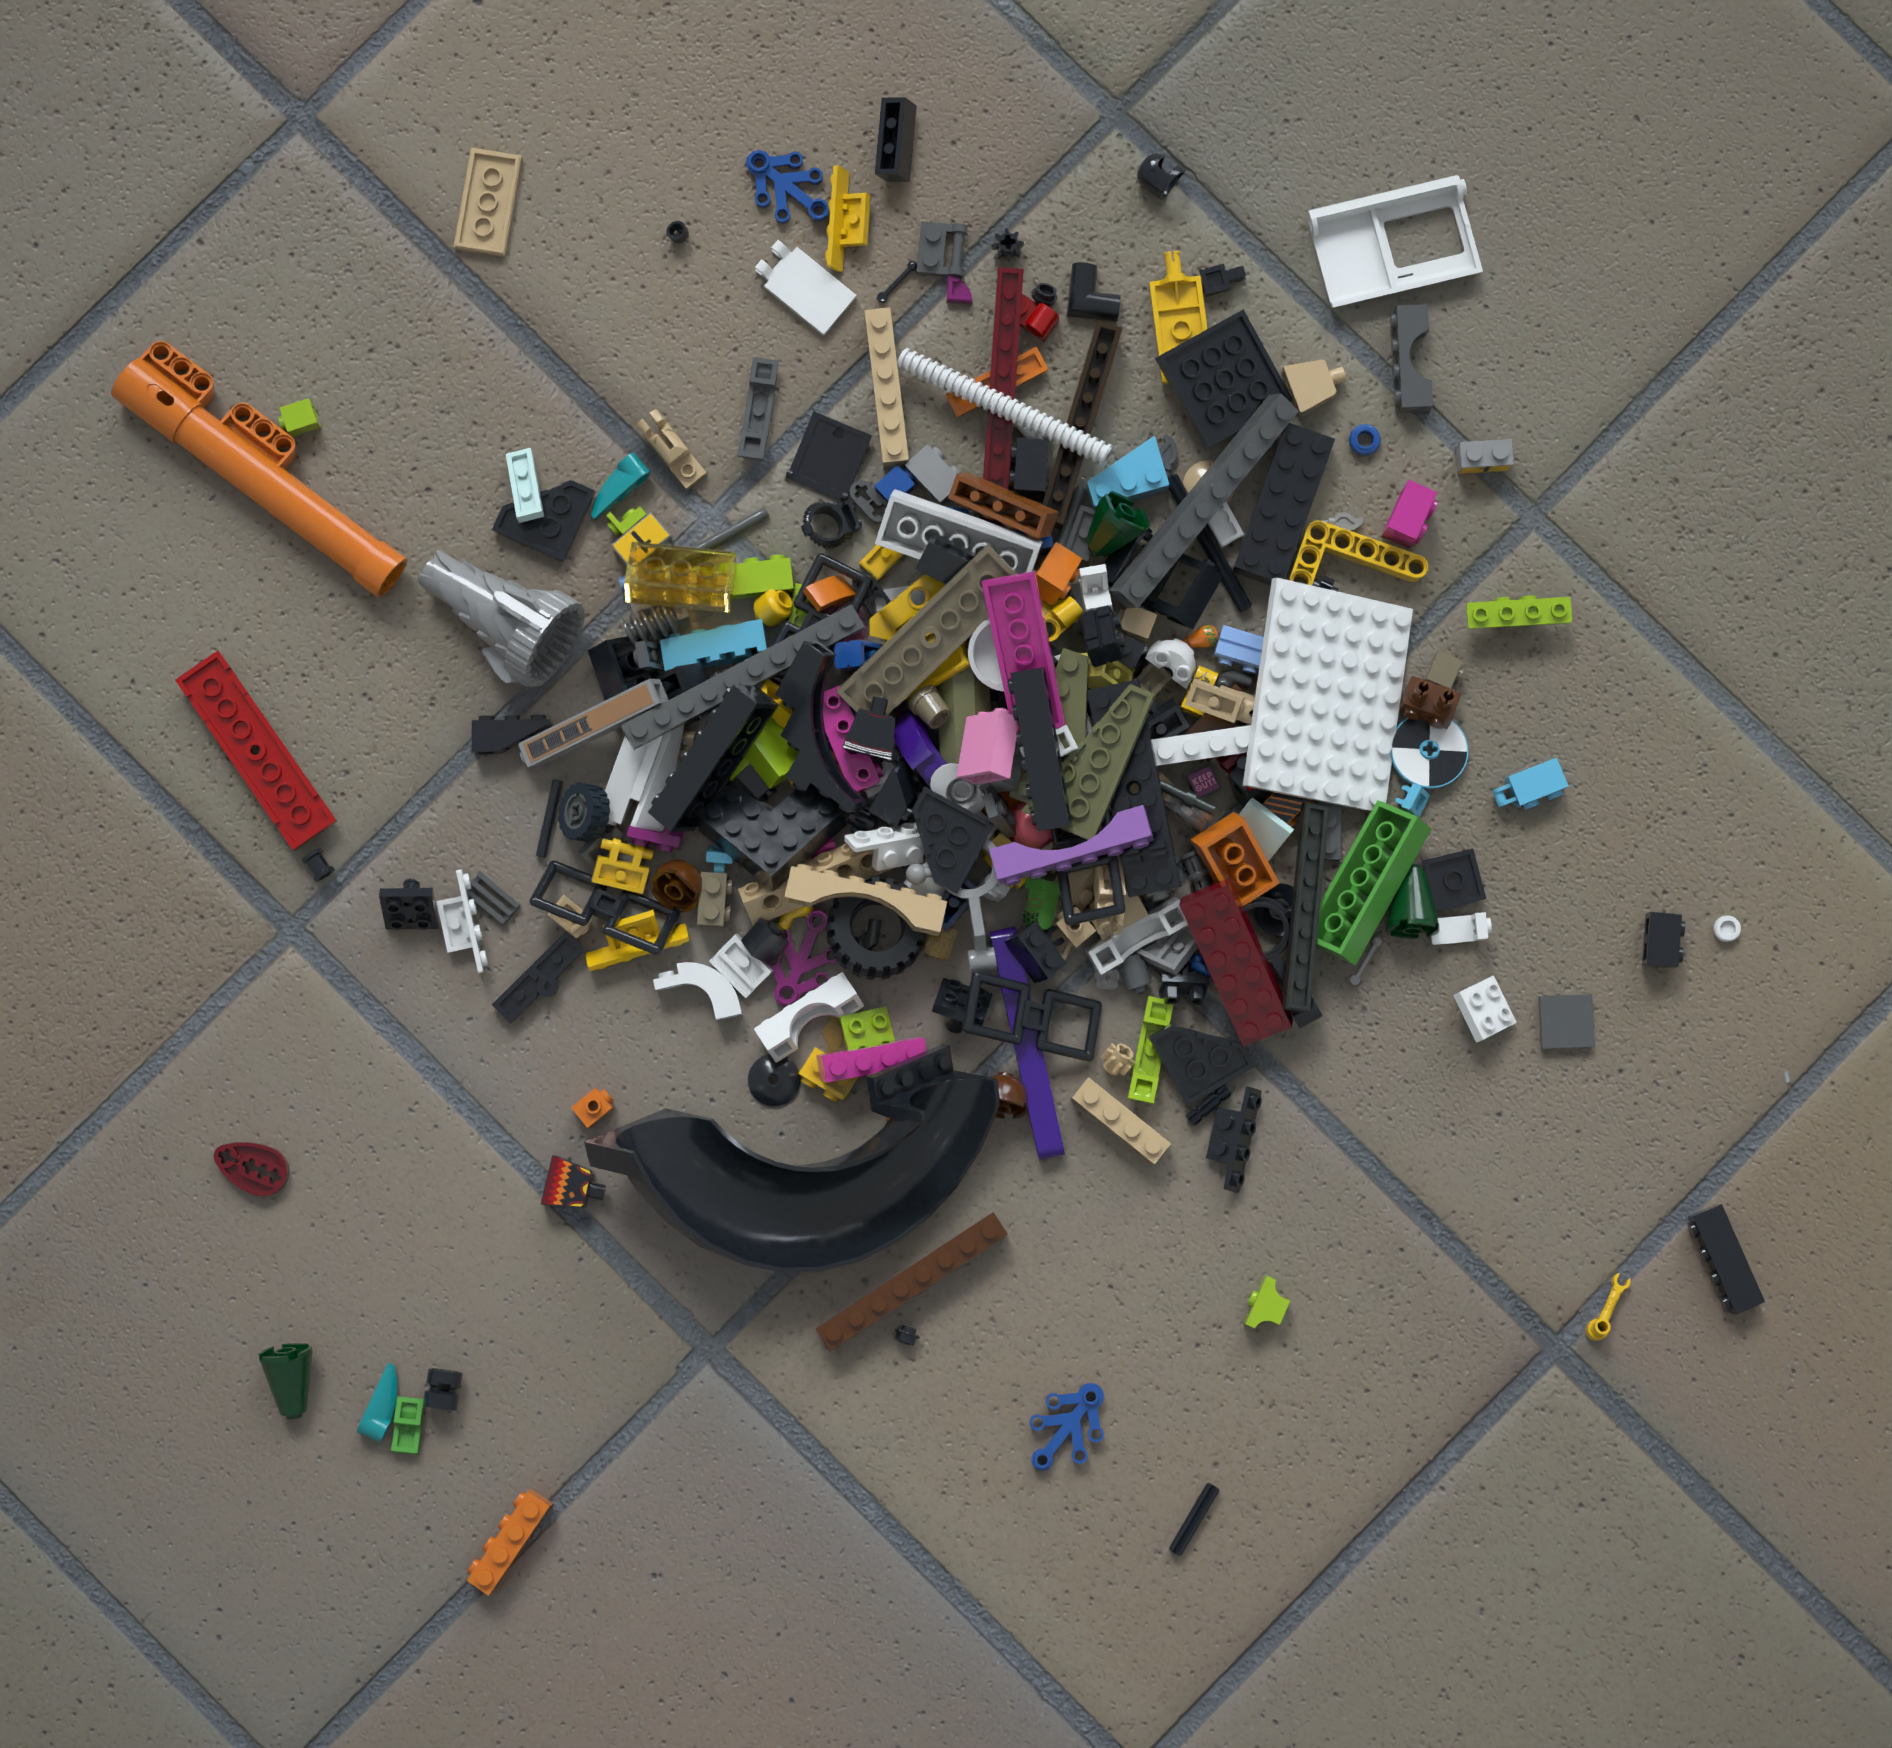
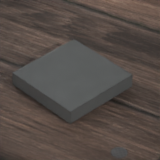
M1592 995L1538 997L1541 1049L1595 1047Z

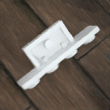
M903 823L896 826V828L894 826L880 827L877 830L857 831L854 834L845 835L844 841L854 852L873 849L872 867L876 871L923 863L924 849L916 823Z
M463 869L456 870L461 896L436 901L447 953L473 947L478 973H483L484 966H488L485 950L480 951L478 941L483 940L480 925H474L473 915H476L477 911L474 899L469 900L467 889H471L468 873L463 874Z

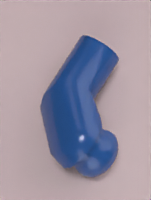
M1194 953L1191 956V962H1189L1191 969L1203 976L1212 978L1207 965L1204 964L1202 954Z

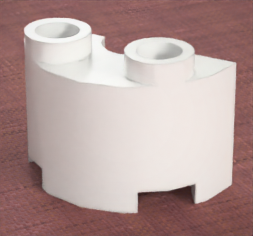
M1179 639L1158 640L1150 647L1145 659L1159 669L1161 667H1169L1173 671L1172 679L1185 689H1187L1196 671L1194 651L1187 643Z

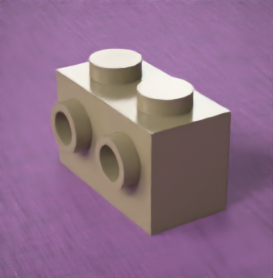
M701 872L702 892L698 903L697 925L699 927L725 928V922H730L731 906H727V896H732L733 880H729L727 873Z

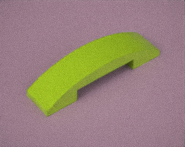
M1148 996L1128 1099L1154 1104L1161 1060L1148 1036L1170 1024L1174 1005L1165 1004L1162 998Z

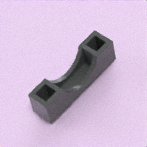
M1428 304L1397 305L1393 312L1394 314H1390V329H1394L1395 339H1391V353L1396 355V364L1392 366L1393 380H1397L1398 389L1394 390V405H1398L1399 413L1430 412L1433 407L1432 380L1419 375L1410 361L1412 344L1426 336L1429 331Z

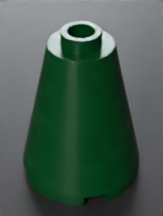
M1418 864L1411 865L1392 899L1387 922V933L1391 931V936L1417 939L1419 933H1426L1427 937H1431L1440 931L1426 872Z
M307 1343L282 1344V1348L274 1351L273 1346L259 1353V1361L279 1413L282 1416H286V1419L300 1418L302 1413L307 1411L313 1354L312 1346L309 1347Z

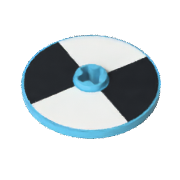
M1406 718L1397 727L1392 741V764L1398 774L1410 784L1414 783L1425 789L1444 787L1461 774L1467 763L1468 744L1466 737L1453 720L1448 729H1437L1420 719L1411 720ZM1427 745H1431V749L1436 751L1431 756H1427V752L1423 751Z

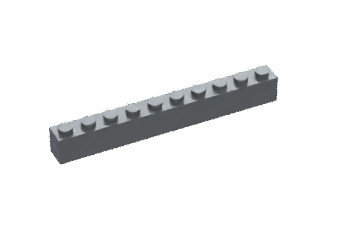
M1282 394L1267 396L1109 589V592L1126 608H1139L1299 412Z

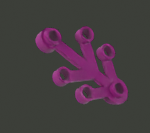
M815 910L807 916L806 923L809 928L798 955H796L790 940L791 933L789 930L784 929L788 933V944L783 948V951L791 967L788 980L781 969V957L779 954L777 955V964H769L774 970L773 975L778 984L774 991V997L776 1002L783 1007L798 1001L800 994L821 986L816 981L819 975H824L827 979L826 982L829 980V976L825 972H818L813 979L797 984L802 973L826 963L834 964L838 961L837 957L832 961L827 959L826 955L831 951V948L826 949L823 954L808 959L818 932L823 931L827 925V917L822 911ZM815 917L822 919V924L818 927L812 924V920ZM789 989L792 991L790 999L783 998L782 993L784 990Z

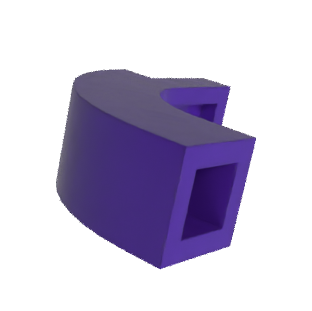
M907 708L895 718L894 740L912 770L916 768L930 787L931 777L935 770L947 764V762L931 742L927 733L928 725Z

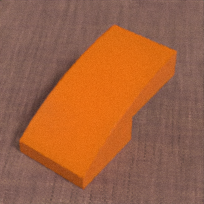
M843 575L822 579L806 586L803 591L817 612L833 604L837 607L853 599L856 594Z

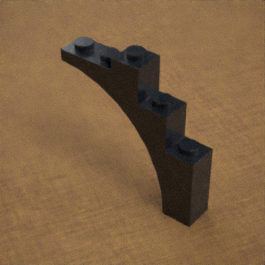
M817 640L804 641L775 693L782 700V704L785 707L794 710L780 735L788 741V746L799 751L786 777L800 791L806 792L817 789L821 795L836 801L837 806L845 812L863 810L867 800L852 788L840 772L831 754L825 735L823 720L824 689L828 672L836 654Z

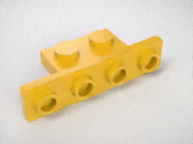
M839 165L833 166V174L830 177L832 192L828 205L830 221L827 226L828 249L825 252L827 267L836 272H842L844 247L867 246L871 195L868 193L848 194L849 171Z
M653 910L621 919L615 927L652 943H655L661 931ZM685 923L674 926L663 949L677 947L690 941ZM606 936L609 946L587 952L585 956L589 971L604 969L616 963L628 962L633 958L651 953Z

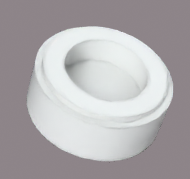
M1722 916L1713 924L1714 936L1722 942L1735 940L1741 932L1740 923L1733 916Z

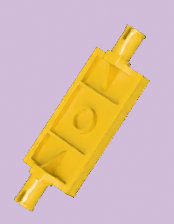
M1171 251L1165 252L1163 255L1165 257L1167 275L1162 280L1149 282L1158 356L1207 330L1201 276L1189 277L1182 273L1180 251H1173V261ZM1160 369L1162 385L1169 384Z

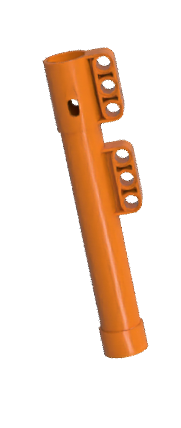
M165 341L153 343L140 358L133 360L124 368L111 390V396L172 443H178L353 576L354 581L375 597L380 598L385 595L398 581L407 566L408 560L386 542L377 540L286 471L296 458L295 441L288 433L247 403L236 404L220 421L204 409L211 402L215 394L212 377ZM160 354L168 356L163 360L156 359V356ZM181 369L188 371L185 375L176 374ZM199 385L208 386V388L203 391L196 389ZM242 415L249 417L244 422L237 420ZM260 431H267L270 433L266 437H260L257 435ZM287 446L290 450L283 453L278 451V448Z

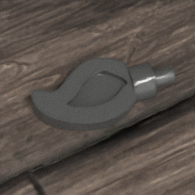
M1164 435L1163 441L1165 443L1159 452L1166 475L1169 477L1172 465L1177 458V448L1174 440L1170 436Z

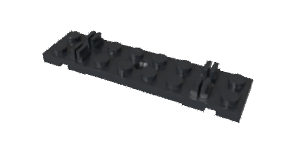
M1136 679L1087 690L1094 725L1110 710L1109 708L1130 684L1141 688L1140 680ZM1148 718L1145 720L1110 804L1113 818L1117 812L1143 805L1154 841H1150L1149 845L1144 848L1134 849L1129 847L1123 849V853L1120 854L1129 898L1182 887ZM1134 783L1139 785V792L1136 794L1130 791V786Z

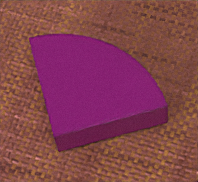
M948 275L946 302L972 304V295L967 285L958 277Z

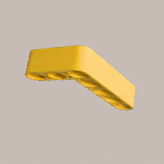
M1317 520L1310 523L1304 533L1288 580L1293 581L1296 577H1302L1307 585L1312 586L1323 552L1409 582H1417L1424 577L1428 571V562L1421 555ZM1312 529L1321 530L1323 539H1313L1310 531ZM1338 537L1346 539L1348 547L1344 549L1337 547L1335 539ZM1360 547H1370L1372 556H1362L1359 551ZM1311 553L1315 558V562L1313 564L1304 563L1302 554ZM1387 554L1395 556L1397 564L1394 566L1386 564L1384 556ZM1417 563L1421 567V573H1411L1409 564Z

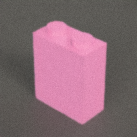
M996 708L993 712H978V715L966 717L957 778L976 785L1010 779L1019 721L1014 720L1009 710Z

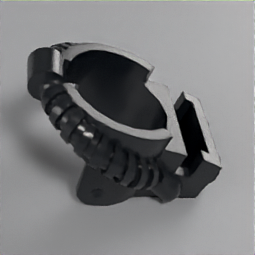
M850 500L844 501L842 504L838 502L826 503L825 501L821 503L819 501L811 504L804 512V525L801 526L804 536H809L810 540L814 541V544L817 543V546L830 549L842 545L845 539H851L853 534L861 529L862 522L860 518H857L855 505ZM827 514L834 518L838 523V536L824 538L814 532L811 526L812 516Z

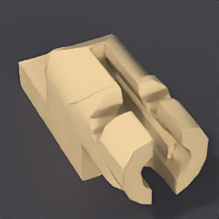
M652 410L649 414L659 428V433L654 434L643 418L637 423V427L684 488L688 490L706 476L707 473L658 410Z
M1194 679L1185 705L1232 723L1238 720L1251 725L1253 714H1249V712L1254 709L1255 697L1223 685L1219 688Z
M1119 854L1117 855L1121 876L1123 896L1125 898L1126 890L1124 871L1121 857ZM1108 865L1095 867L1096 876L1093 881L1094 909L1114 905ZM1124 913L1113 917L1111 922L1112 935L1123 931ZM1109 917L1096 920L1098 934L1104 935V927L1109 925Z

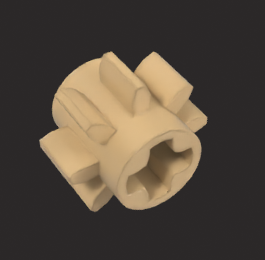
M1111 1043L1101 1055V1058L1104 1059L1103 1067L1111 1075L1121 1073L1125 1076L1135 1064V1061L1132 1060L1133 1052L1125 1044L1115 1046Z

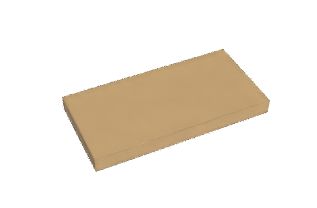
M477 148L470 149L454 249L500 257L506 256L522 155Z

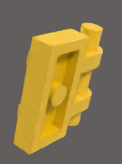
M602 838L600 848L610 850L608 857L598 855L591 879L592 882L643 894L649 867L640 865L642 858L652 860L654 850L646 849L640 845L634 846L621 843V840L616 838L612 840ZM618 853L633 856L631 863L617 860Z

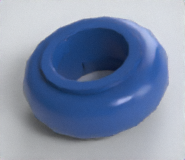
M1368 424L1358 425L1351 431L1349 436L1351 449L1356 454L1362 456L1375 453L1381 443L1378 430ZM1362 433L1370 435L1372 444L1368 447L1361 446L1357 440L1358 436Z

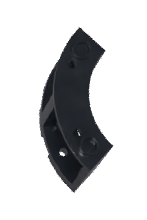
M1150 528L1144 534L1108 556L1104 564L1106 565L1108 585L1110 587L1114 585L1123 573L1140 541L1143 539L1149 542L1154 536L1151 534L1153 531ZM1183 553L1143 601L1141 606L1154 613L1156 611L1163 616H1167L1168 620L1193 630L1221 582L1223 575L1215 570L1217 566L1207 559L1200 561ZM1181 562L1199 570L1180 606L1177 607L1158 597L1177 563Z

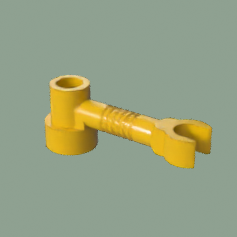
M1617 1273L1611 1279V1291L1600 1316L1586 1325V1335L1593 1341H1600L1608 1335L1611 1328L1609 1320L1620 1295L1630 1286V1278L1625 1281L1624 1286H1620L1617 1283L1620 1273ZM1598 1325L1601 1326L1602 1332L1598 1329Z

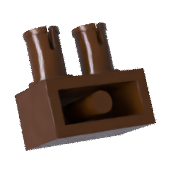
M1411 676L1399 712L1408 719H1420L1428 722L1434 728L1448 729L1453 720L1461 692Z

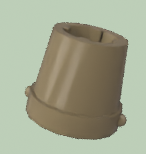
M928 685L918 690L908 704L910 711L932 729L942 726L951 715V711L940 696V692L933 685Z

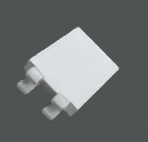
M777 240L771 248L773 249L772 252L781 260L772 269L761 259L755 266V271L768 281L764 285L768 292L822 336H825L857 298V295L798 247L791 252L782 242Z

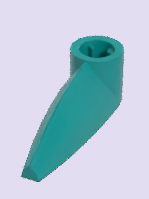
M633 452L624 457L603 484L591 512L594 520H597L651 475V471L636 453Z
M388 1362L356 1431L379 1443L382 1442L389 1428L397 1397L395 1365Z

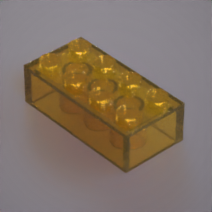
M632 542L624 582L625 602L730 613L737 572L736 552Z

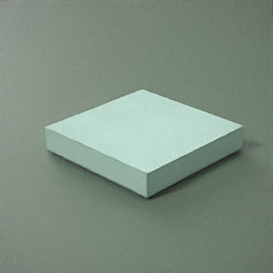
M1253 797L1239 813L1246 820L1268 862L1294 830Z

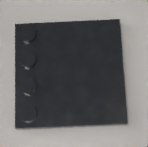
M1244 309L1155 358L1205 450L1240 431L1268 395L1282 394L1289 402L1293 401Z

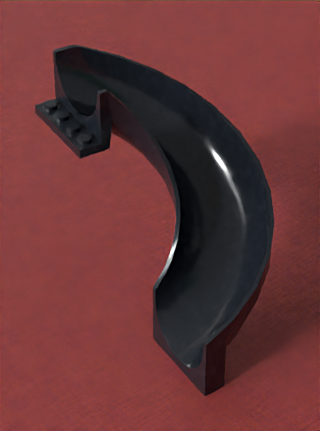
M941 1044L866 1076L871 1111L890 1118L886 1125L864 1144L845 1155L828 1161L806 1165H789L761 1156L737 1142L714 1119L667 1108L584 1143L590 1167L626 1175L634 1188L662 1219L699 1247L747 1266L782 1273L820 1272L862 1261L899 1242L931 1217L958 1187L982 1149L999 1108L998 1081L996 1078L953 1070L950 1045Z

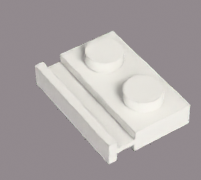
M735 934L709 962L747 998L774 970L768 964L752 957L741 942L742 938Z

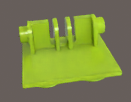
M887 1006L839 1017L847 1050L872 1047L895 1041Z

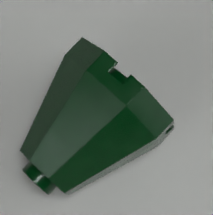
M1114 491L1105 494L1098 502L1086 538L1089 552L1096 557L1102 556L1105 558L1144 534L1150 527L1145 512L1140 508L1135 511L1132 508L1134 502L1128 497Z

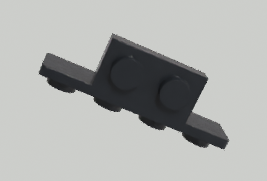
M1247 1086L1245 1089L1240 1112L1217 1107L1206 1159L1229 1164L1224 1190L1239 1193L1240 1187L1244 1184V1169L1251 1152L1250 1142L1256 1131V1115L1262 1104V1091Z

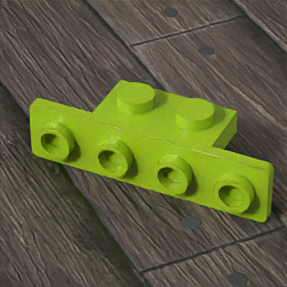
M1529 595L1520 597V600H1510V597H1498L1494 599L1495 601L1469 602L1466 604L1468 629L1568 624L1572 622L1570 597L1536 599V596Z

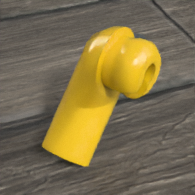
M802 906L781 915L778 924L783 929L789 930L794 918L807 917L809 913L814 911L813 906Z

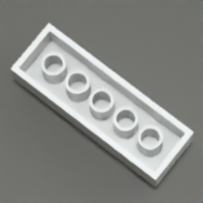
M894 489L890 495L875 544L919 560L932 535L946 537L955 547L959 549L967 548L974 552L975 556L989 544L1017 574L1033 571L1043 541L1032 539L1025 534Z

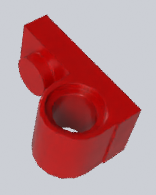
M1022 293L1020 326L1042 342H1045L1058 325L1059 316L1043 303L1038 305Z

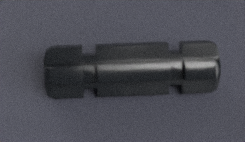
M1226 1085L1219 1087L1215 1090L1214 1094L1211 1093L1199 1103L1195 1110L1192 1109L1187 1113L1186 1119L1191 1125H1197L1202 1121V1117H1206L1215 1110L1222 1100L1228 1099L1232 1094Z

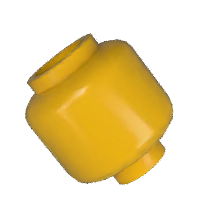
M767 590L754 602L755 617L757 620L762 619L763 624L766 626L775 627L779 625L792 612L790 596L783 590Z

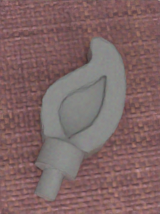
M1342 512L1321 521L1353 531L1362 525L1363 517L1356 519L1350 514Z

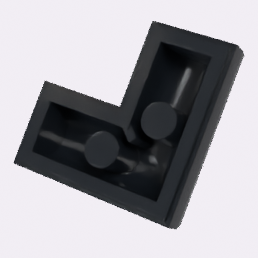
M1073 263L1066 316L1118 322L1121 295L1095 292L1098 267L1091 263Z

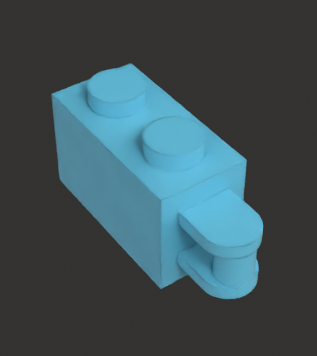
M1554 758L1508 776L1504 779L1506 785L1492 790V793L1499 808L1514 802L1516 808L1524 806V809L1527 810L1539 805L1538 800L1547 796L1549 800L1564 795L1562 790L1569 786L1558 759ZM1507 789L1512 797L1508 800L1504 794V790Z

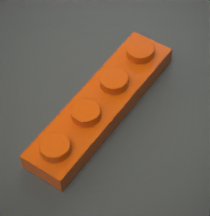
M1037 346L1018 356L1015 388L1048 371V367ZM990 371L975 378V383L981 382L983 387L985 385L989 386ZM954 392L952 394H945L956 418L978 408L976 403L971 404L969 399L965 401L962 399V396L956 397Z

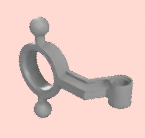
M986 839L982 847L992 863V873L987 882L976 889L960 888L957 894L945 888V890L956 897L968 899L974 950L967 951L971 974L975 971L988 972L997 970L994 947L986 948L979 897L989 893L998 882L989 850L996 848V846L989 839ZM912 864L906 870L907 880L914 885H919L926 878L932 877L930 868L924 867L921 864Z

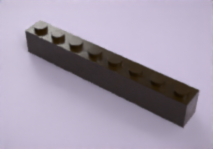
M1098 320L1067 420L1070 428L1074 426L1076 431H1084V435L1087 433L1091 435L1122 332V327ZM1063 444L1059 446L1042 505L1059 512L1054 524V528L1057 529L1063 528L1085 456L1084 454L1078 455L1077 451H1070L1069 447L1067 449L1063 448Z

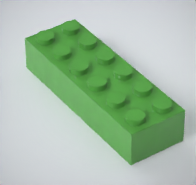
M1377 800L1320 902L1317 949L1356 966L1432 830L1419 817Z

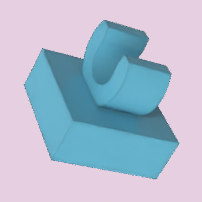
M1414 783L1411 788L1403 785L1401 789L1408 794L1404 800L1396 798L1395 801L1408 813L1420 817L1430 794Z
M709 845L706 853V862H714L713 873H724L726 864H732L734 859L718 846Z

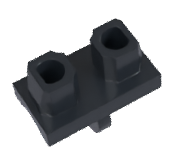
M1186 963L1177 975L1171 973L1170 975L1162 974L1161 982L1158 985V993L1163 994L1165 1004L1179 1003L1180 994H1188L1189 1004L1202 1005L1209 985V976H1197L1196 971H1188Z

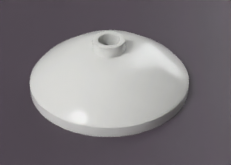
M988 619L976 628L970 638L968 646L969 663L974 674L982 683L992 689L1004 691L990 620Z

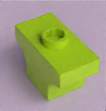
M1264 1275L1258 1290L1252 1291L1247 1302L1250 1309L1243 1322L1244 1324L1252 1328H1256L1263 1321L1281 1324L1290 1300L1281 1297L1277 1293L1275 1287L1276 1279Z

